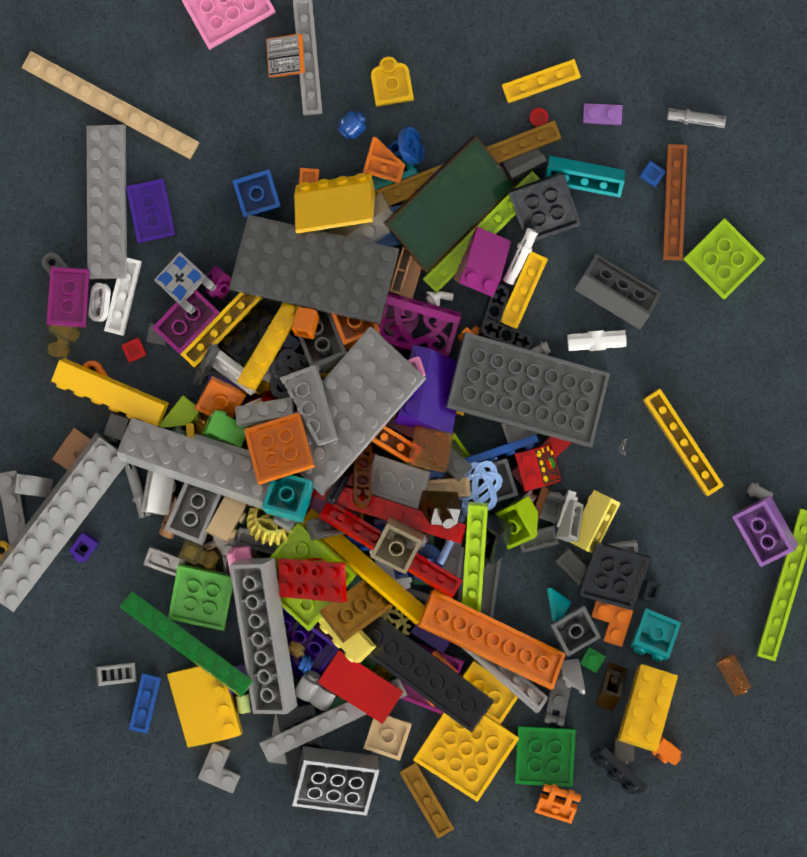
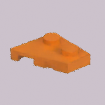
M373 137L363 173H371L373 176L400 183L405 164L378 138Z

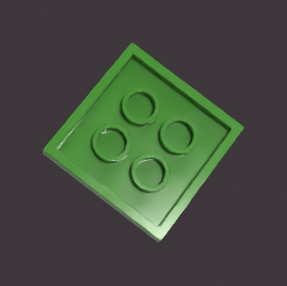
M179 563L168 618L174 621L224 631L233 590L231 575Z

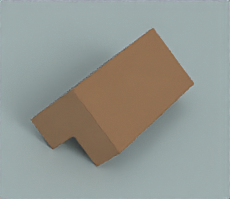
M402 247L389 292L413 299L422 268L404 247ZM418 251L425 259L426 253Z

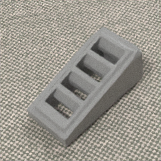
M575 500L569 501L556 538L566 542H578L583 504Z
M135 663L95 666L97 686L137 682ZM129 667L130 678L126 679L125 668ZM118 668H121L122 679L118 678ZM110 669L114 671V680H111ZM102 670H106V681H103Z

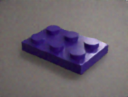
M159 179L126 186L137 243L176 236L165 180Z

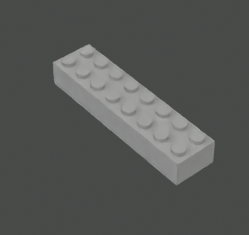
M131 418L117 450L120 461L263 509L262 504L270 482L261 485L257 483L251 458Z
M239 559L229 566L247 677L253 680L249 687L253 714H288L297 707L281 597L279 595L275 559Z

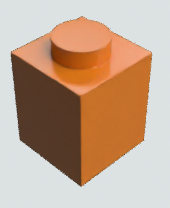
M298 307L292 326L295 336L314 339L319 322L317 310L309 307Z

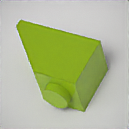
M183 395L159 426L167 428L185 426L187 423L196 424L198 416L202 414L194 409L196 404Z

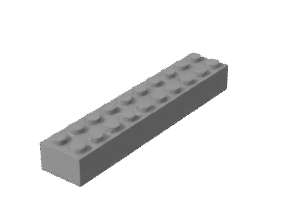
M97 432L0 558V603L13 612L127 464L119 460L117 454L118 447Z

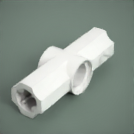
M605 330L590 331L584 334L567 335L568 351L606 350V348L626 347L625 330L605 332Z

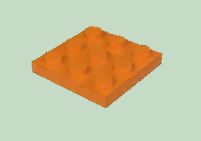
M299 412L244 429L255 476L259 485L315 468L304 423Z

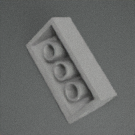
M380 192L375 196L373 222L329 228L323 232L376 243L391 233L383 222L394 213V210L383 193ZM398 220L395 225L399 227L402 223Z

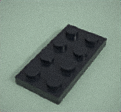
M311 703L294 708L288 714H277L280 732L316 716L314 705ZM321 736L285 753L292 787L295 786L302 747L323 749Z

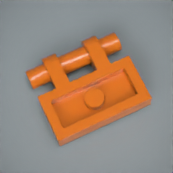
M544 784L542 791L548 792L549 795L540 794L535 807V813L571 824L577 811V804L571 802L572 800L580 802L581 795L571 789L567 791L558 788V785L552 784V786ZM558 795V796L564 797V798H566V799H565V801H564V800L555 798V796Z

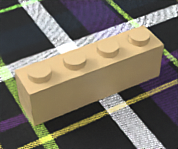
M224 497L206 529L207 533L227 544L229 540L233 541L238 533V530H236L238 524H242L247 517L245 512L252 505Z

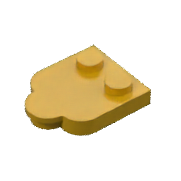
M393 57L383 58L379 66L371 72L376 107L413 101L414 97L408 67L403 63H397Z

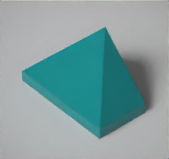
M546 587L553 623L564 616L571 601L553 588Z

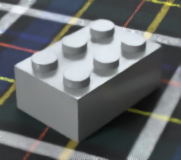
M184 482L165 530L203 546L208 534L206 529L224 496Z

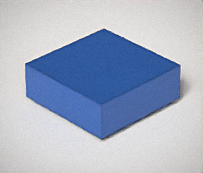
M650 160L639 177L655 188L666 171Z

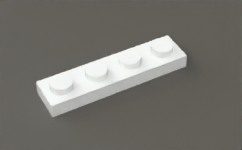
M127 258V278L116 280L104 331L124 336L142 261Z

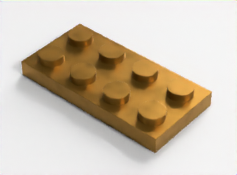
M362 580L347 591V602H332L319 613L342 643H344L394 605L365 580Z

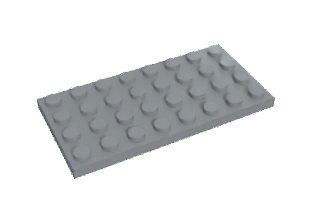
M371 326L322 381L338 440L322 446L317 445L302 416L315 468L299 473L305 479L311 480L312 486L321 495H325L427 379Z

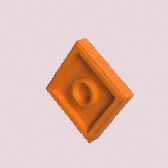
M212 376L194 409L208 416L215 410H221L233 419L236 414L235 407L242 404L247 392Z

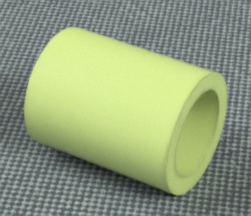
M244 694L242 697L236 696L238 714L251 712L249 694Z

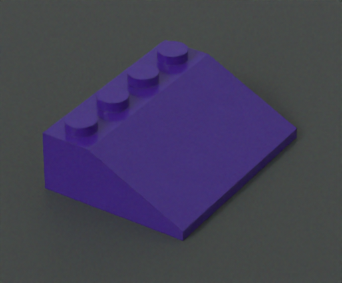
M413 345L409 352L408 360L417 356L420 357L426 374L424 377L427 379L398 410L395 423L451 437L456 410L445 408L456 361L432 349Z
M282 607L292 671L302 677L304 673L298 669L303 655L308 657L311 655L310 659L313 660V664L310 670L320 674L339 648L332 642L333 638L331 635L324 633L320 629L319 622L308 631Z

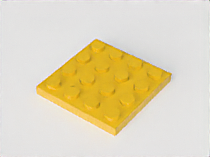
M444 713L413 760L478 802L519 740V737L486 715L474 732L471 733Z

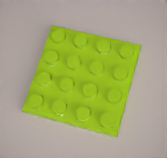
M300 522L293 528L292 533H289L287 541H283L270 557L275 559L278 584V558H324L325 561L344 562L320 539L311 541L307 527ZM345 562L347 587L358 573ZM281 597L282 607L308 631L322 617L319 612L332 603L328 601Z

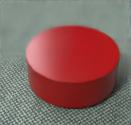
M535 108L529 116V121L534 127L547 124L549 119L547 111L543 108Z

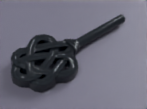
M284 348L274 358L269 366V372L272 376L269 383V391L273 396L280 399L290 397L286 386L280 378L281 376L289 375L287 371L289 367L292 368L291 373L309 367V362L305 355L296 353L292 349ZM286 355L290 356L288 359H284ZM276 385L279 386V388L282 390V392H279V391L277 390ZM294 402V411L296 412L298 407Z

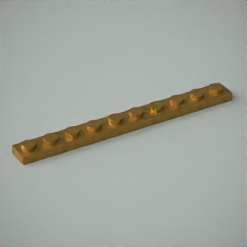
M554 120L486 148L498 163H502L562 138ZM477 151L465 155L453 167L461 178L489 168ZM442 165L401 180L400 183L396 182L378 189L376 193L382 192L390 206L405 201ZM445 174L438 182L443 186L453 181Z

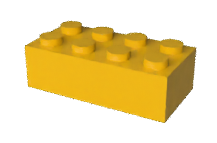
M643 664L637 667L617 737L618 741L653 752L658 750L678 675Z

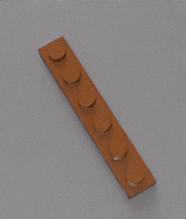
M667 145L662 260H683L687 145Z

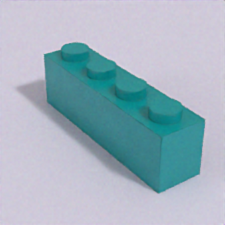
M549 156L545 177L564 172L569 188L621 197L625 181V170Z

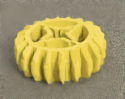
M252 506L247 516V528L250 530L251 536H255L256 541L261 539L262 545L268 542L270 547L273 543L279 546L280 542H286L289 533H292L293 528L290 532L283 528L279 529L281 527L273 523L274 515L266 514L263 509Z

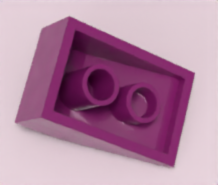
M476 226L454 276V280L493 297L501 280L511 241Z

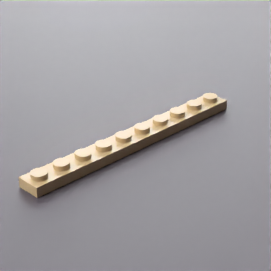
M30 51L22 66V69L190 160L199 145V142L32 51Z

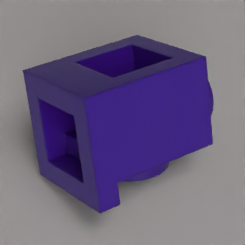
M86 532L81 533L69 550L72 554L71 557L79 563L82 561L84 563L87 562L100 542ZM82 545H86L88 547V550L86 552H83L81 550Z

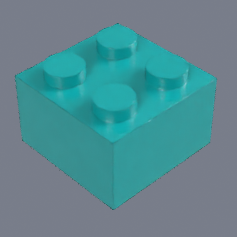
M293 475L270 481L262 504L263 510L266 514L303 523L314 490L312 481Z

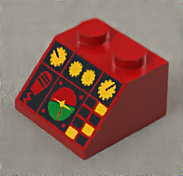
M552 444L514 454L524 491L561 481Z

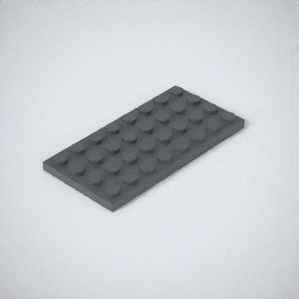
M248 215L229 289L380 325L399 249L318 230L296 233L295 225Z
M465 332L445 408L591 448L610 373Z

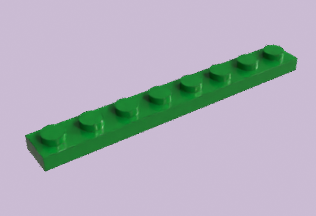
M131 592L120 605L122 610L239 697H242L253 683V680L134 592Z

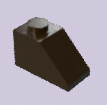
M608 663L595 705L611 711L615 709L621 697L626 668Z

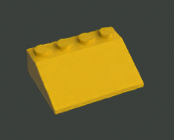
M359 173L350 177L340 176L331 180L321 179L318 182L312 183L302 182L296 185L294 194L296 233L373 222L376 192L371 173Z
M198 665L167 674L187 747L217 742L242 735L243 730L233 694L225 685Z

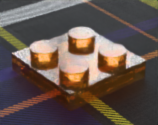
M415 426L407 464L445 473L454 434Z

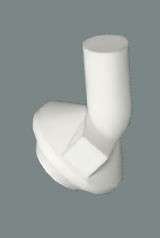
M442 291L437 293L426 292V301L432 305L439 306L440 299L453 300V293Z

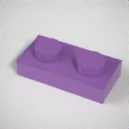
M584 103L583 124L622 125L623 105Z

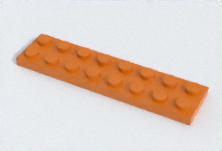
M435 590L430 591L417 625L550 690L554 689L566 655L564 652Z

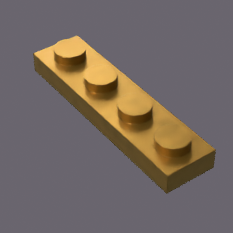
M417 762L400 770L399 773L436 837L440 838L454 830V826Z

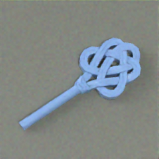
M486 460L480 463H470L472 469L464 477H469V480H472V492L470 497H459L463 502L458 521L465 523L468 517L469 499L473 498V502L483 503L491 498L488 510H491L496 505L498 500L496 492L501 488L503 479L492 461ZM485 467H489L491 471H486ZM483 478L484 483L479 487V479ZM488 488L489 491L481 497H479V494H481ZM446 541L436 562L444 564L454 544L453 541Z

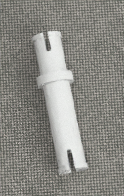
M530 228L526 229V233L521 243H518V250L503 279L505 282L511 285L515 284L528 254L532 252L531 247L538 235L537 231Z

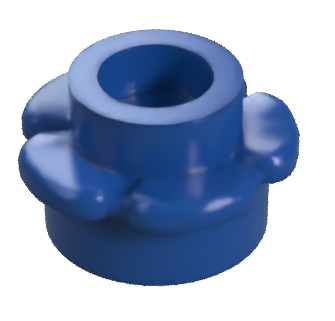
M306 655L302 656L298 666L302 673L306 670L310 671L313 660L310 659L311 655L309 657Z

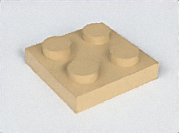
M389 715L383 724L373 718L363 749L400 761L412 723Z

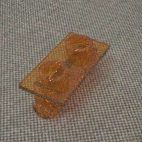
M734 654L717 662L735 697L739 694H746L748 689L752 688Z

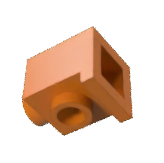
M661 736L658 750L651 751L653 755L658 753L657 757L665 764L669 761L672 765H677L682 758L680 756L681 750L663 736Z

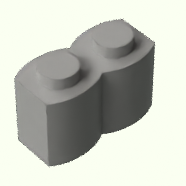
M306 670L295 688L296 696L310 702L320 710L327 711L336 694L318 683L321 676L317 672Z

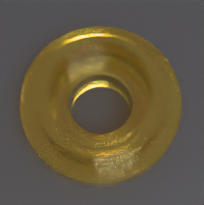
M292 640L288 646L289 652L296 659L303 657L304 647L299 641L294 642Z

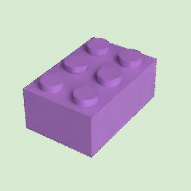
M771 495L737 511L732 516L760 567L793 552L798 547L797 541Z

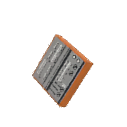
M302 34L266 39L268 76L270 78L305 73Z

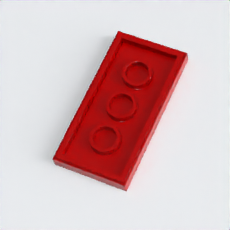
M338 649L318 680V683L383 724L404 691L361 663L350 662L345 657V653Z

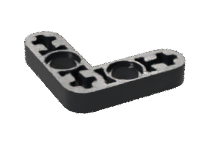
M498 285L495 292L501 290L503 296L498 299L497 303L494 302L497 300V293H494L493 297L488 296L479 325V334L481 337L529 350L533 341L528 334L500 324L509 291L504 285ZM490 307L497 308L498 315L496 317L490 315ZM489 325V326H490V330H492V331L498 330V332H497V333H495V332H490V333L487 334V333H486L487 330L484 329V327H486V326ZM503 331H507L510 334L509 341H504L501 338ZM525 339L524 343H526L527 345L521 347L522 343L518 341Z

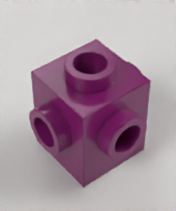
M215 265L206 277L217 287L214 291L206 289L205 292L213 298L218 296L223 300L230 292L229 287L232 278Z

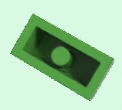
M215 410L209 415L201 434L241 448L246 437L244 429L250 427H238L236 419L228 417V414L224 411Z

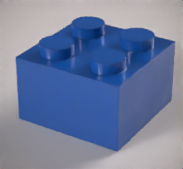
M269 169L232 181L245 220L248 218V215L259 216L282 209Z

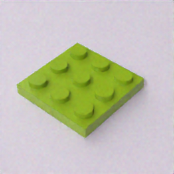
M724 218L683 260L725 300L765 258Z

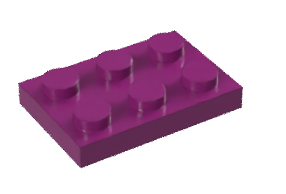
M50 268L47 325L86 328L89 269Z

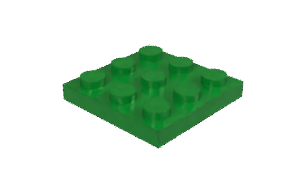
M518 726L517 736L519 740L517 741L515 784L542 786L544 784L551 786L555 784L561 787H573L576 729Z

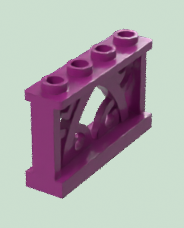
M388 292L381 324H378L381 336L399 350H411L413 345L432 349L449 358L461 319V312ZM388 306H394V317L385 318ZM406 310L411 311L412 315L410 317H401L406 316L404 313ZM419 313L423 314L424 323L431 331L420 337L413 338L403 322H410ZM429 318H436V322L433 323L437 325L436 327L429 323ZM396 322V325L389 327V329L395 331V334H386L383 330L385 324ZM448 322H451L453 325L448 336L442 330ZM438 334L444 337L446 345L441 349L433 346L434 342L440 344V339L437 337Z

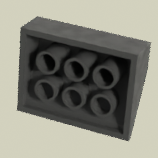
M303 746L298 763L292 806L367 816L379 774L378 756Z

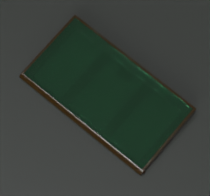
M473 135L383 224L423 271L429 273L509 194L508 190L516 187V184L479 138Z

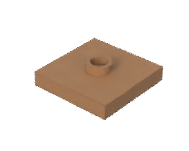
M73 428L52 459L68 470L91 439L78 429Z

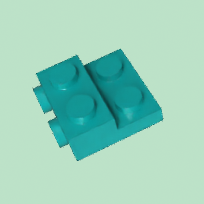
M646 608L630 647H633L634 652L644 655L647 653L652 655L651 658L655 661H666L670 657L681 622Z

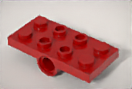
M278 558L280 597L339 603L347 602L345 562L325 561L324 558Z

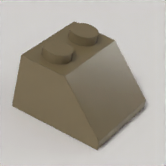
M389 517L370 557L406 574L425 534Z

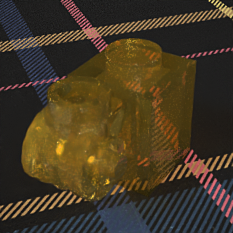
M51 325L48 331L54 334L58 341L48 345V353L54 357L65 358L70 351L68 346L72 341L75 342L80 335V327Z
M186 539L178 558L194 565L200 563L205 566V569L212 570L216 569L220 556L213 550L211 552L205 551L204 545L201 546Z

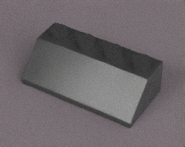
M595 254L574 289L638 329H641L647 321L661 295L659 291L598 254Z

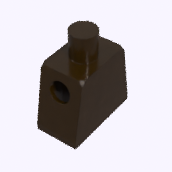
M422 490L418 508L430 524L443 525L444 528L449 529L457 524L461 510L458 492Z

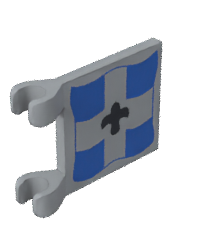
M181 252L154 279L189 314H192L196 309L187 299L201 284L210 291H214L217 287Z

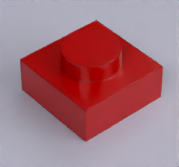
M139 337L121 345L129 363L147 355Z

